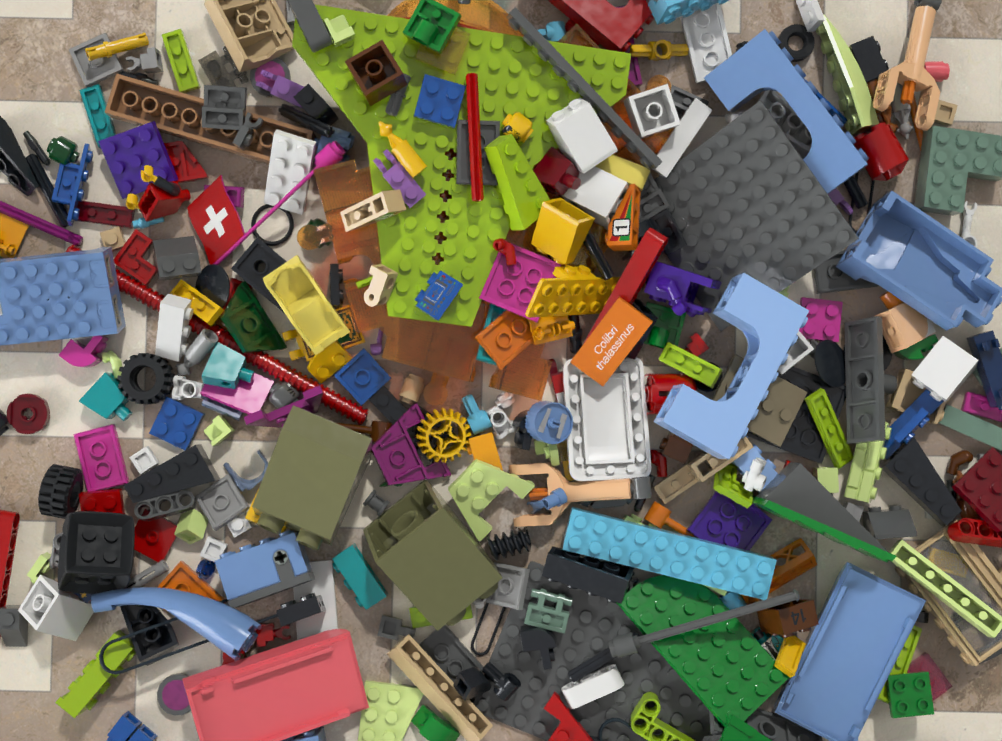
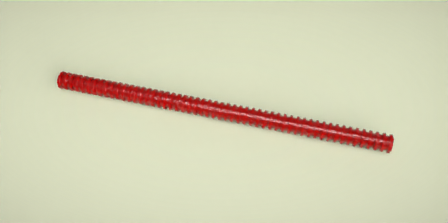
M71 245L65 252L82 251V249ZM117 269L119 291L125 292L126 295H130L133 299L136 298V301H141L144 305L147 304V307H152L154 311L158 310L159 313L160 302L164 299V295H159L157 291L153 292V289H148L146 285L142 286L141 282L137 283L136 279H131L129 275L126 276L125 273H121ZM195 314L192 315L189 321L192 332H197V335H199L203 329L212 330L218 336L219 343L246 357L247 363H252L254 367L258 366L257 368L259 370L263 369L265 373L269 372V375H274L275 379L280 378L281 382L285 381L292 387H296L297 391L301 390L302 392L319 386L318 381L314 382L312 378L308 379L307 375L303 376L302 372H296L295 368L292 370L291 366H285L286 363H280L278 359L274 360L275 357H269L268 353H243L229 331L225 332L223 328L219 329L218 325L214 326L213 324L210 326ZM323 384L320 385L323 391L321 403H324L325 407L329 406V409H335V412H340L341 416L346 415V418H351L352 422H358L357 425L363 424L369 413L368 409L364 410L362 406L358 407L357 403L353 404L352 400L349 399L347 401L346 397H340L341 394H335L334 390L330 391V388H324Z

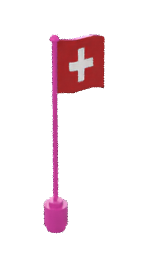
M336 141L328 143L315 155L316 167L246 233L244 232L239 214L225 189L222 175H220L187 207L191 223L205 248L209 263L219 265L319 169L329 172L335 167L346 153L343 147Z

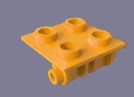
M0 213V257L15 258L29 225Z
M568 316L540 317L537 323L528 319L534 345L573 336L572 330L575 329V323L570 321Z

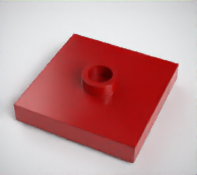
M145 508L141 516H147L150 513V509ZM166 518L149 522L139 519L135 526L134 550L156 562L165 560L177 538L174 535L177 524Z

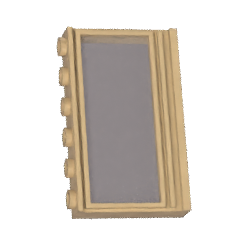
M958 519L953 520L914 548L1002 616V576L977 544L956 542L948 536L947 529L949 525L957 522ZM896 566L895 571L901 578L905 577L909 583L907 586L914 595L918 594L920 598L926 600L923 608L933 614L935 617L933 621L940 630H945L948 634L947 640L953 647H958L961 651L959 655L967 665L978 666L979 663L1002 648V629L995 638L987 637Z

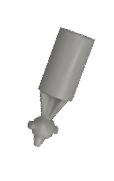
M897 83L894 99L891 102L892 114L901 124L899 129H897V133H901L905 139H909V134L914 129V126L907 123L911 106L907 103H901L900 98L903 86Z
M203 329L186 350L184 363H177L175 366L177 367L178 376L190 375L189 367L200 364L218 342V336L212 330Z

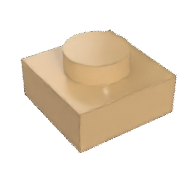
M939 100L934 122L951 126L958 105Z
M119 226L100 232L104 247L111 246L112 251L121 249L126 243L122 229Z

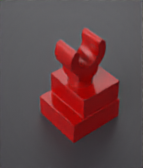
M695 332L688 337L691 342L683 350L698 357L708 350L709 347L699 334Z
M274 622L260 623L262 628L260 630L256 629V634H258L257 647L266 646L268 641H274L275 637L283 640L291 638V635L286 636L283 634V630L289 629L290 625L275 629Z

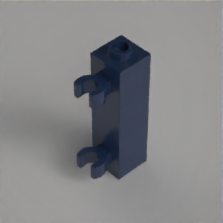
M992 330L966 339L972 356L978 360L977 371L990 408L998 407L999 410H1002V355L999 349L998 338L995 337Z

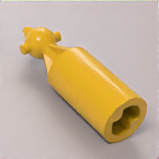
M379 121L380 135L388 137L392 154L412 178L416 177L427 165L406 139L402 140L392 133L391 124Z

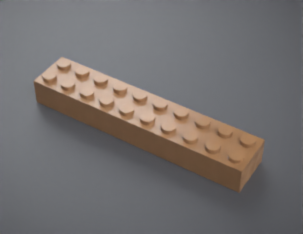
M117 73L105 109V113L111 118L137 126L155 121L161 133L267 164L270 163L273 136L276 129L313 141L316 138V135L311 130L251 113L253 115L251 123H256L258 118L263 119L264 122L260 128L252 130V143L249 147L246 146L243 151L233 144L239 130L202 128V106H204V99Z

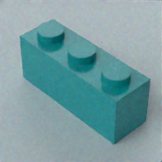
M355 543L332 558L334 569L338 574L342 573L345 578L343 580L344 584L349 590L354 591L356 594L355 600L361 608L364 606L367 610L387 597L388 592Z

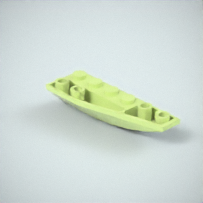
M823 14L825 21L815 31L817 35H820L822 41L821 50L823 54H826L828 60L827 70L829 73H832L834 80L832 85L840 99L838 101L840 111L844 112L845 118L848 120L845 123V128L851 135L869 131L873 126L879 124L875 108H873L867 83L850 48L837 29Z

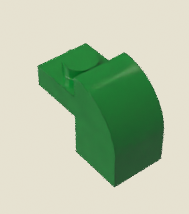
M935 334L930 335L908 348L894 352V354L903 360L924 358L922 353L932 349V344L937 343L938 339Z
M422 705L411 720L420 730L419 733L428 741H456L460 736V733L449 721L439 718L426 705Z

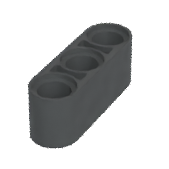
M287 0L313 53L333 44L312 0Z
M183 490L141 501L136 504L134 513L141 521L149 522L193 509L196 506V498L190 491ZM190 496L191 503L187 506L181 505L182 498ZM169 501L171 503L170 509L162 511L161 504ZM143 507H150V513L147 516L140 515Z

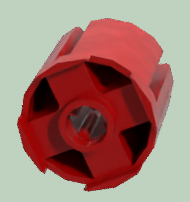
M683 373L645 374L644 376H648L645 385L646 404L649 411L647 415L658 414L667 396H659V392L671 391L673 385L684 384L693 390H697L695 380Z

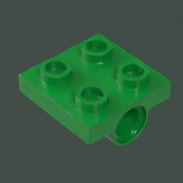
M420 0L403 34L441 54L462 16L460 13L435 0Z
M646 302V306L658 319L644 344L664 349L667 343L670 342L678 347L686 312L679 316L674 313L672 308Z
M928 671L891 674L888 676L886 685L891 718L934 714Z

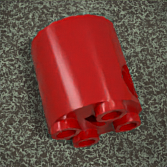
M881 122L871 128V133L867 134L866 132L854 137L856 143L853 145L857 150L862 148L869 157L866 161L868 165L865 169L871 180L888 181L902 173L909 159L893 133L890 124Z

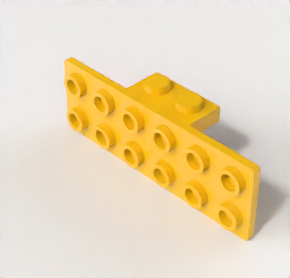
M584 265L555 267L553 275L557 278L540 279L525 315L531 318L600 314L620 277L604 280L603 277L593 275L590 272L591 270Z

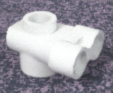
M174 376L172 399L204 398L200 394L204 383L187 380L185 376Z
M495 405L486 410L494 429L492 433L496 440H500L518 429L516 426H512L513 420L510 421L500 405ZM500 413V417L498 419H494V414Z
M757 457L753 459L750 472L746 470L742 478V482L745 483L744 489L751 492L754 489L759 492L762 491L767 477L762 475L761 472L767 461Z

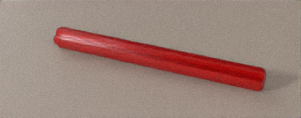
M468 73L466 75L471 194L472 201L477 202L484 199L477 73Z

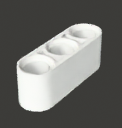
M612 664L590 673L576 682L566 684L561 690L570 709H575L617 691L624 686V681L617 666Z

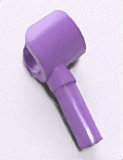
M379 327L377 343L370 345L372 355H380L383 352L382 337L384 327Z

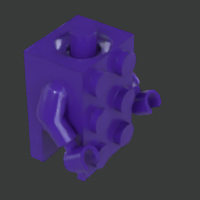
M657 261L645 281L647 285L644 292L650 294V299L665 303L668 300V305L673 306L672 310L676 315L681 316L686 312L690 317L699 314L704 316L705 312L711 313L712 309L694 303L699 285L719 290L722 282Z

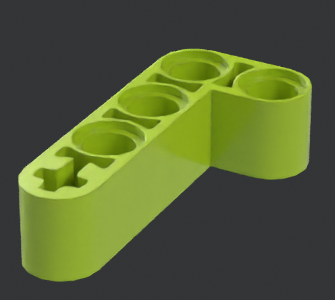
M653 692L643 694L630 716L631 728L636 734L648 741H696L656 718L661 710L658 696ZM649 701H653L656 703L655 706L651 708L646 707L645 704ZM637 719L645 720L642 725L635 723ZM656 729L663 731L660 735L653 734Z

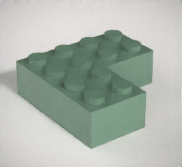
M934 125L929 130L923 131L914 205L921 211L951 216L963 213L967 177L995 182L1002 180V136Z

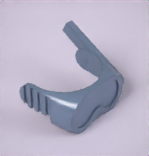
M258 450L257 453L264 461L265 468L262 474L255 479H243L232 469L229 463L226 462L223 465L242 492L246 489L251 490L264 477L269 463L261 450Z

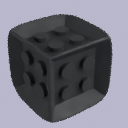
M79 511L69 513L62 527L63 534L58 561V589L71 593L96 594L127 588L131 579L134 558L135 526L133 517L111 512Z

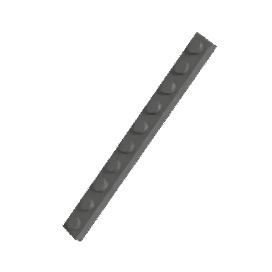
M516 7L511 10L507 16L508 24L515 31L519 30L524 35V41L529 46L533 45L539 51V57L545 62L548 61L553 66L552 69L559 77L563 76L566 79L568 87L573 92H578L583 97V100L591 104L592 108L597 112L600 121L608 123L612 128L611 132L617 138H622L626 142V148L641 158L640 162L644 167L651 170L657 168L662 163V160Z

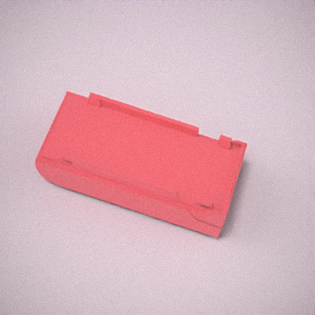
M346 629L324 631L182 679L199 741H281L369 708L351 634Z

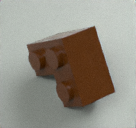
M669 431L667 438L664 437L662 439L659 449H662L660 452L662 455L685 464L693 444Z

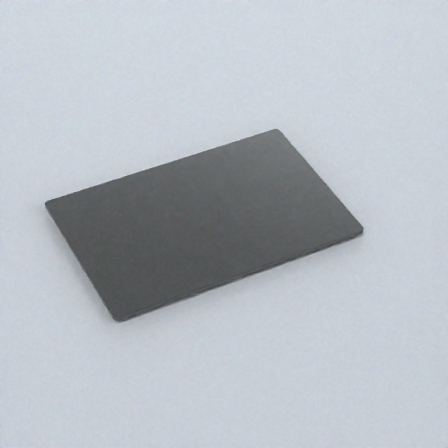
M531 561L527 569H530L523 610L510 609L489 660L503 675L508 672L514 674L520 680L521 686L508 701H504L495 694L493 687L495 683L484 674L491 684V689L483 693L476 707L484 716L548 741L561 721L543 708L553 693L556 692L564 705L570 709L561 690L563 686L572 682L568 672L609 647L608 641L613 640V637L635 631L640 636H643V633L616 603H611L601 596H591L581 589H571L561 582H551L542 576L544 565ZM532 588L537 590L542 588L550 593H562L566 597L573 598L571 606L563 604L562 610L569 611L565 634L552 631L557 640V647L550 648L554 649L555 661H552V669H543L540 650L523 651L520 628L527 625L524 624L529 602L536 604L538 602V598L531 597ZM545 600L544 606L555 608L556 603ZM651 643L641 645L638 648V653L621 658L616 657L595 670L597 671L615 664L624 681L622 688L578 708L570 709V713L578 723L580 722L590 736L598 737L601 725L608 719L620 718L631 725L630 716L640 698L647 692H653L658 696L661 707L656 718L696 741H702L704 736H712L709 709ZM649 701L645 704V706L651 708L654 707L656 703L653 701ZM637 719L635 721L638 725H642L645 722L644 719ZM620 722L608 723L602 731L603 741H646ZM656 729L653 732L654 735L663 733L660 729Z

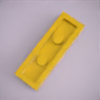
M182 279L169 293L192 300L191 308H193V314L210 326L214 324L224 311L219 305Z

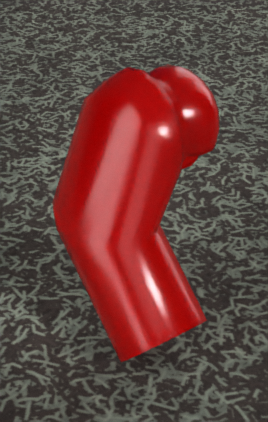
M496 239L493 242V248L505 255L506 266L517 265L514 245L505 239Z
M651 450V463L657 466V477H667L666 457L657 450Z

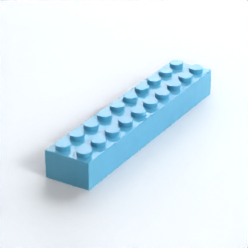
M575 507L571 508L562 544V550L761 600L768 598L777 561L771 556Z

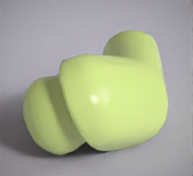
M113 351L103 352L101 354L102 361L104 363H111L114 378H118V375L121 376L122 373L119 369L123 367L121 359Z

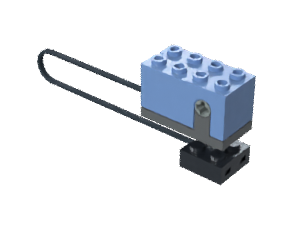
M288 530L280 533V538L269 537L260 540V545L258 546L249 544L239 548L240 552L238 553L230 551L219 555L220 559L216 560L215 564L227 599L219 602H228L230 607L238 608L315 580L305 546L295 541L298 533L294 532V530ZM283 554H286L287 557L284 558V561H282L281 557L283 556ZM315 593L300 597L301 602L296 603L293 600L281 604V609L276 610L277 614L256 622L260 624L278 617L282 627L326 611L322 596H316ZM175 617L109 641L101 649L99 660L106 672L122 674L210 641L206 639L120 671H113L106 667L103 655L109 645L179 620Z

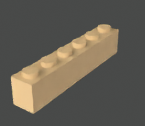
M409 634L402 638L387 653L466 741H480L493 727L491 722L469 699L463 700L453 686L454 682Z

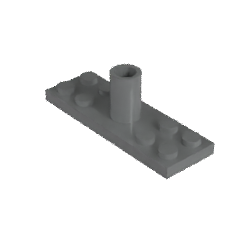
M874 316L845 322L847 444L886 441L884 394L890 395L896 391L897 379L893 375L884 374L882 317Z
M759 708L744 721L772 741H823L822 737L789 719ZM709 710L711 735H722L723 725Z

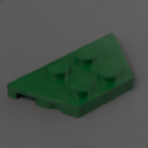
M246 281L241 282L221 316V320L243 353L287 348V345Z

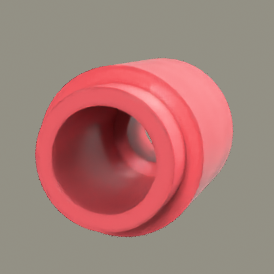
M943 61L925 62L924 68L936 82L948 79L950 72L948 63Z

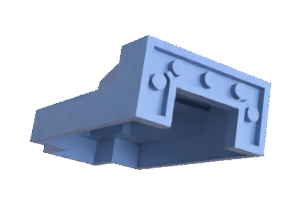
M892 190L873 204L856 232L859 239L847 247L836 265L838 269L854 280L861 278L881 286L946 331L958 327L963 319L975 328L984 324L987 325L993 318L992 313L994 309L1002 302V288L987 278L992 270L990 266L994 259Z

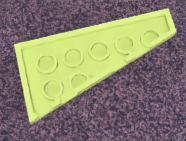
M366 680L364 690L369 708L361 711L358 741H402L423 697V693L417 686Z

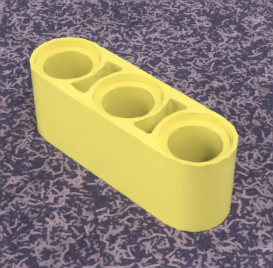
M614 154L596 165V167L626 181L628 186L636 184L641 191L650 174V170L646 167Z

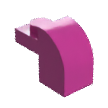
M105 335L93 336L86 346L78 340L70 339L59 356L73 366L86 368L96 366L102 361V358L97 354L106 348V342L109 338Z

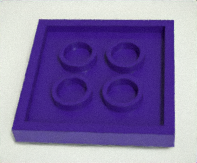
M155 121L98 141L122 199L127 198L128 194L136 195L142 193L147 189L149 183H154L153 181L144 182L141 179V170L144 171L145 165L153 167V175L155 176L159 175L168 181L178 180Z
M715 491L686 530L699 539L750 551L772 519L754 504L747 509Z

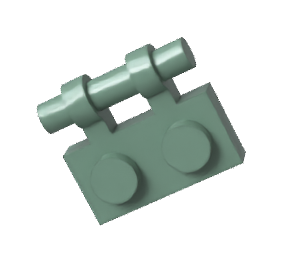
M532 588L531 597L538 598L537 604L529 602L524 624L565 634L569 611L562 610L563 604L571 606L573 598L566 597L562 593H550L542 588L540 590ZM544 601L555 602L556 607L544 606Z

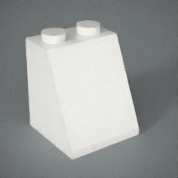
M581 98L571 101L567 107L554 112L552 117L546 120L561 154L568 158L576 169L583 174L618 151L591 104Z
M596 166L584 174L578 170V178L581 180L580 187L577 190L569 188L563 195L565 201L575 204L577 208L594 217V222L608 231V225L629 188L628 183Z
M942 336L911 374V378L914 379L912 383L922 390L925 387L931 392L929 395L938 402L941 400L947 402L977 368L978 360Z
M39 575L18 609L36 631L73 641L78 639L94 613L91 601L86 604L74 593L59 590L58 582L43 575Z

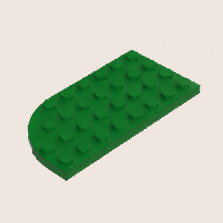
M659 575L642 581L626 593L622 604L616 603L643 635L729 610L706 586L666 575ZM737 618L650 642L724 728L729 716L732 714L745 721L790 678L774 666L775 660Z

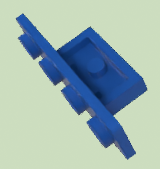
M86 143L80 165L72 163L63 165L60 163L52 195V202L70 205L67 217L69 226H73L74 220L78 221L80 209H77L78 202H82L84 197L82 185L83 182H87L89 170H86L93 158V151H91L90 145Z
M926 389L889 427L892 428L891 436L884 444V447L887 448L885 457L887 460L904 442L907 444L914 438V432L919 427L922 429L930 421L928 417L944 402L943 400L938 402L929 395L931 392Z

